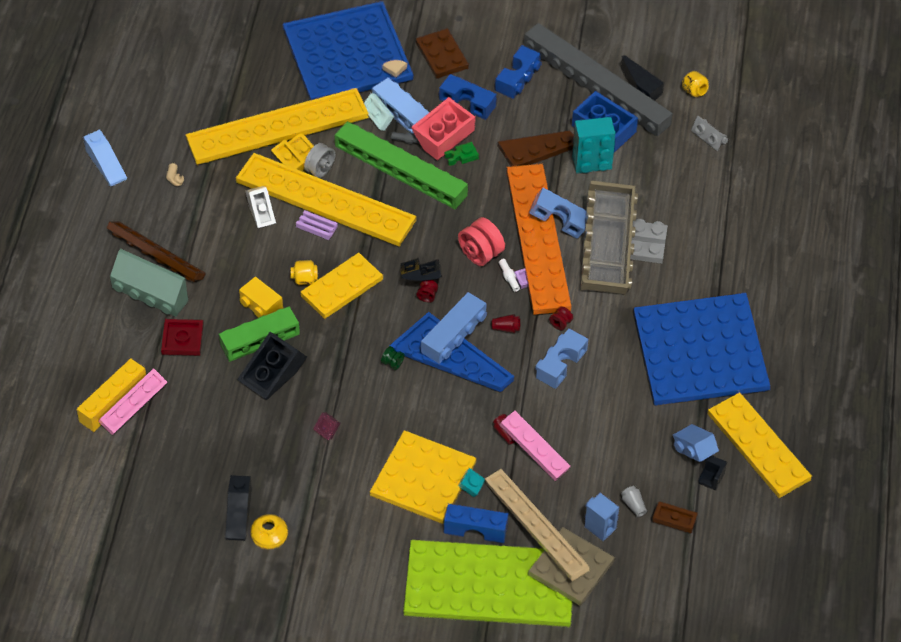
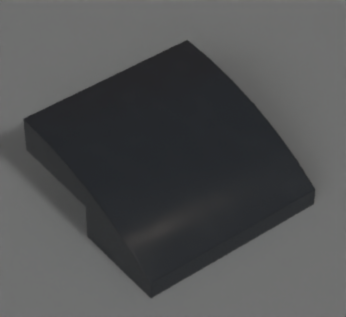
M419 258L401 263V276L403 279L414 281L441 278L442 272L439 259L420 264Z

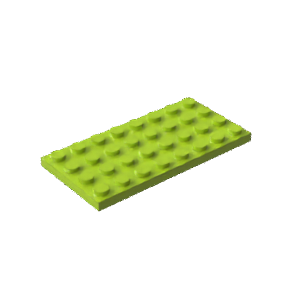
M411 540L404 616L571 627L572 601L529 576V570L544 552L542 548Z

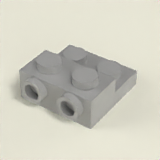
M636 219V221H633V227H636L635 237L631 241L634 244V253L630 256V259L663 263L668 225H664L660 221L646 223L643 219Z

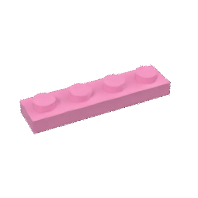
M152 369L98 422L113 435L164 387L167 381L155 369Z
M516 411L512 412L500 423V426L554 481L559 479L571 467Z

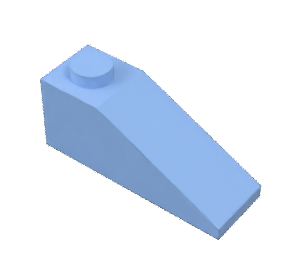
M98 130L84 136L86 152L108 184L113 186L127 180L118 159L103 133Z

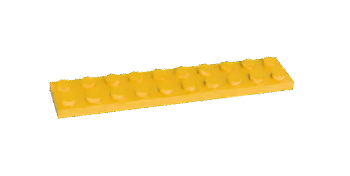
M357 88L188 133L186 134V140L196 165L279 143L283 140H290L301 133L308 135L344 125L347 121L352 123L369 118V115Z
M256 153L252 154L236 177V182L252 189L261 186L267 187L268 195L399 247L416 222L415 215Z

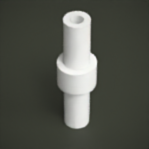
M501 259L499 265L503 270L505 280L509 282L514 292L519 291L520 286L515 279L516 275L513 269H510L505 259Z

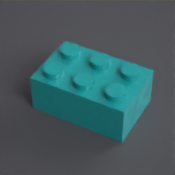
M611 117L575 121L572 158L576 173L612 169L615 130Z

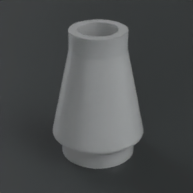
M635 486L628 487L621 493L622 501L637 517H641L647 512L640 490L636 489Z

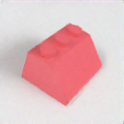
M447 98L414 124L412 131L424 151L436 160H439L445 155L446 151L451 150L474 131L475 116L451 98Z

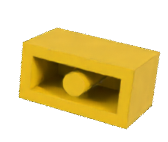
M256 276L239 289L241 304L244 307L250 308L258 318L283 309L282 297Z

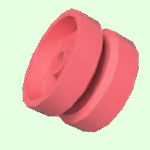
M484 217L478 218L471 226L464 228L458 234V241L463 252L478 266H484L493 257L498 256L505 250V242L500 231L490 220Z

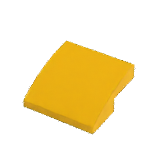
M301 133L289 142L283 140L271 151L282 164L303 171L305 159L314 146Z

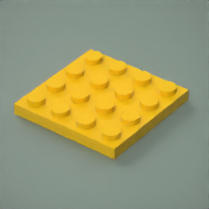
M404 430L371 488L370 496L444 524L448 504H454L462 490L458 484L466 470L474 468L476 457Z

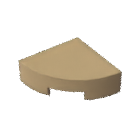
M400 60L388 61L382 65V69L394 77H397L407 68V63Z

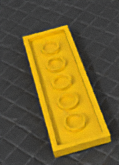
M740 392L708 409L710 418L778 498L811 481V474Z

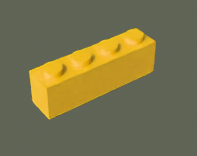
M130 358L77 408L79 422L95 432L101 426L98 421L146 376L145 368Z

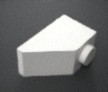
M261 186L246 190L249 207L257 227L275 224L276 221L267 187Z

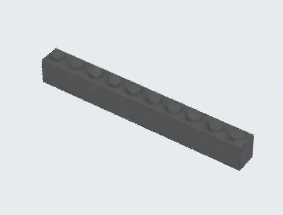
M540 23L524 34L525 47L539 52L541 59L550 63L567 77L578 82L580 86L585 87L592 93L598 92L638 117L637 123L648 132L658 137L671 126L672 112Z

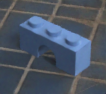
M542 188L535 196L530 214L543 221H546L551 214L560 216L563 220L562 231L576 239L585 231V209L545 188Z
M568 329L564 334L562 333L555 346H551L548 349L546 357L543 360L540 359L537 363L536 378L556 389L567 375V364L561 362V360L570 359L577 363L587 351L588 339L571 329Z

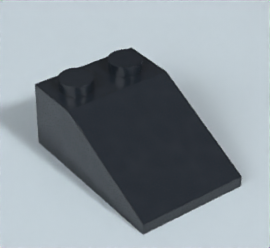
M269 332L237 380L268 400L297 373L307 356L272 332Z

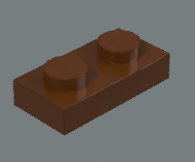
M659 501L653 516V522L692 534L698 513Z

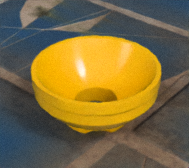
M273 514L258 517L251 527L253 542L264 549H274L281 546L288 536V528L285 521ZM266 522H272L275 526L271 530H266L263 528V525Z

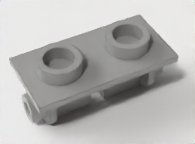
M697 116L691 131L718 151L721 144L725 145L727 143V135L716 130L706 119Z

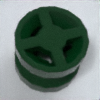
M389 346L382 355L381 363L389 364L392 369L397 370L401 366L405 354L401 351L397 352L395 348Z

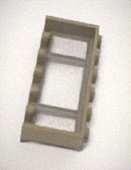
M599 181L590 182L587 196L580 291L594 290L626 295L627 290L631 289L632 278H629V272H632L633 261L630 260V256L634 253V244L631 241L635 237L636 227H633V221H636L637 210H634V204H637L638 200L635 186Z

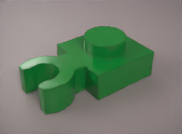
M469 142L456 146L455 151H446L445 159L450 158L448 159V165L452 166L457 161L464 164L478 160L479 154L473 143Z

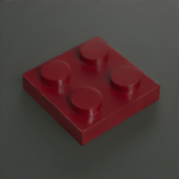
M165 319L161 346L162 355L200 356L204 327L203 320Z

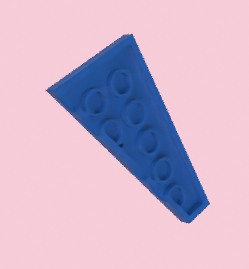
M430 312L389 345L395 348V351L404 353L408 358L502 392L514 381V375L466 339L463 340L460 346H456L452 350L451 355L440 364L422 354L421 341L440 322Z

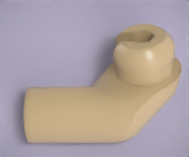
M172 163L169 164L166 178L174 186H180L183 184L184 177L176 174L178 166Z

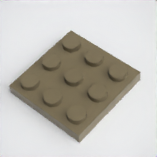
M562 527L559 533L588 564L590 571L572 581L544 550L529 570V576L581 606L613 564L615 557Z

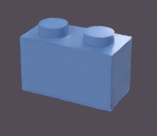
M693 424L673 434L676 450L696 461L701 462L719 451L714 434Z
M599 493L586 504L585 528L604 541L617 528L619 507Z

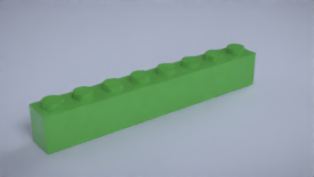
M347 121L335 134V147L455 210L468 196V184L463 180L457 179L448 172L436 168L434 165L407 153L402 148L382 140L357 125Z

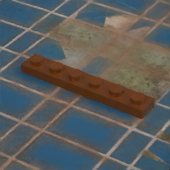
M109 221L107 229L111 230L114 236L126 239L127 244L141 248L142 253L156 257L155 260L157 262L169 265L170 269L174 272H181L187 280L194 282L195 280L204 279L206 274L204 271L120 221Z

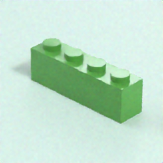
M290 306L279 309L276 312L261 316L256 320L243 323L238 327L220 333V346L229 362L256 352L269 332H272L282 340L299 335V322Z

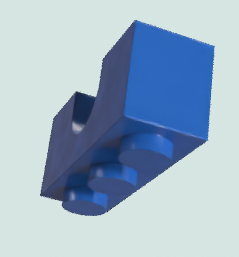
M522 45L513 56V69L515 70L504 68L495 80V91L512 99L518 93L520 94L526 82L531 80L533 73L538 71L541 66L540 53Z
M450 74L439 88V100L445 101L447 98H451L456 103L461 100H469L470 113L486 120L496 107L497 94L465 81L460 77Z
M448 504L444 519V534L464 537L465 531L477 530L484 535V540L505 542L508 528V513Z

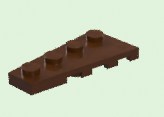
M569 130L498 141V148L511 167L532 165L573 150L574 135Z

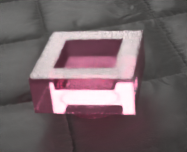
M323 412L313 429L327 440H332L340 422L328 413Z

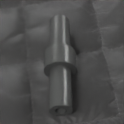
M392 132L391 139L405 141L407 144H420L413 133L402 134Z

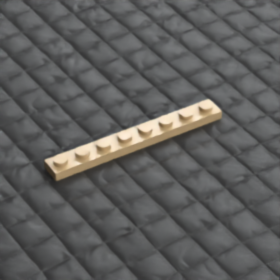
M502 469L485 478L486 485L572 581L590 571L588 564Z

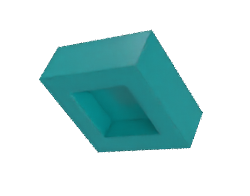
M469 468L464 473L458 486L475 497L479 493L485 479Z

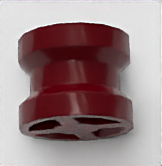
M433 280L421 281L416 296L423 302H433L439 286Z
M559 306L556 313L549 317L552 326L558 330H564L567 327V323L573 320L571 311L563 306Z

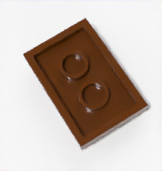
M448 28L416 38V45L436 79L469 69L466 58Z

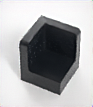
M712 455L706 458L704 470L698 483L716 491L725 474L727 461Z

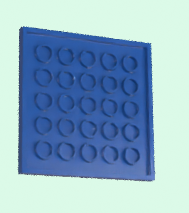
M383 1L283 24L284 33L310 100L357 88L358 92L370 90L387 78L396 83L413 80L412 70ZM400 60L407 63V68L397 77H394L383 70L382 65L388 61Z
M746 293L634 307V317L654 406L736 395L739 392L744 394L770 390V382Z

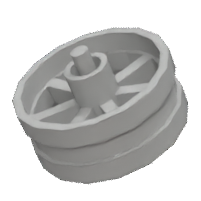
M323 143L316 144L305 159V171L315 177H323L332 167L335 151Z

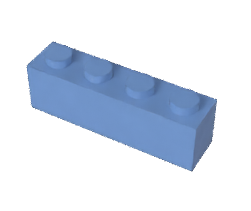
M468 292L421 341V353L438 364L451 355L452 350L456 346L461 345L466 335L471 334L475 326L486 318V303Z

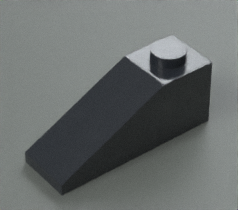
M626 55L622 56L621 70L630 85L654 101L663 95L664 82Z
M230 475L225 540L246 541L252 494L251 476Z

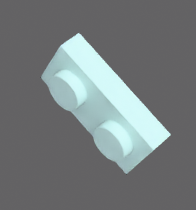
M371 93L364 102L369 117L380 130L385 131L394 116L379 97Z

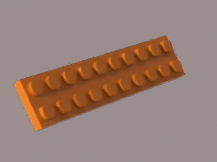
M543 164L507 167L508 182L533 315L556 313L559 306L566 307L571 311V302L553 214L546 221H543L529 213L535 196L542 188L548 190Z

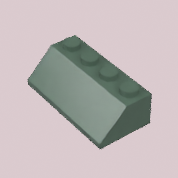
M120 249L118 251L110 275L112 288L117 292L129 295L135 300L138 299L145 302L150 307L158 308L165 314L177 317L188 302L185 278L125 250Z

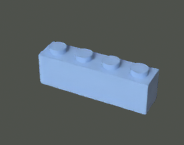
M389 78L372 88V93L379 97L392 113L394 119L410 133L414 134L412 126L430 113L423 108L421 103L416 102L408 92L403 91L396 82Z

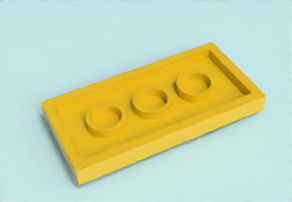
M357 253L300 293L301 297L326 319L382 281L383 275L360 253Z

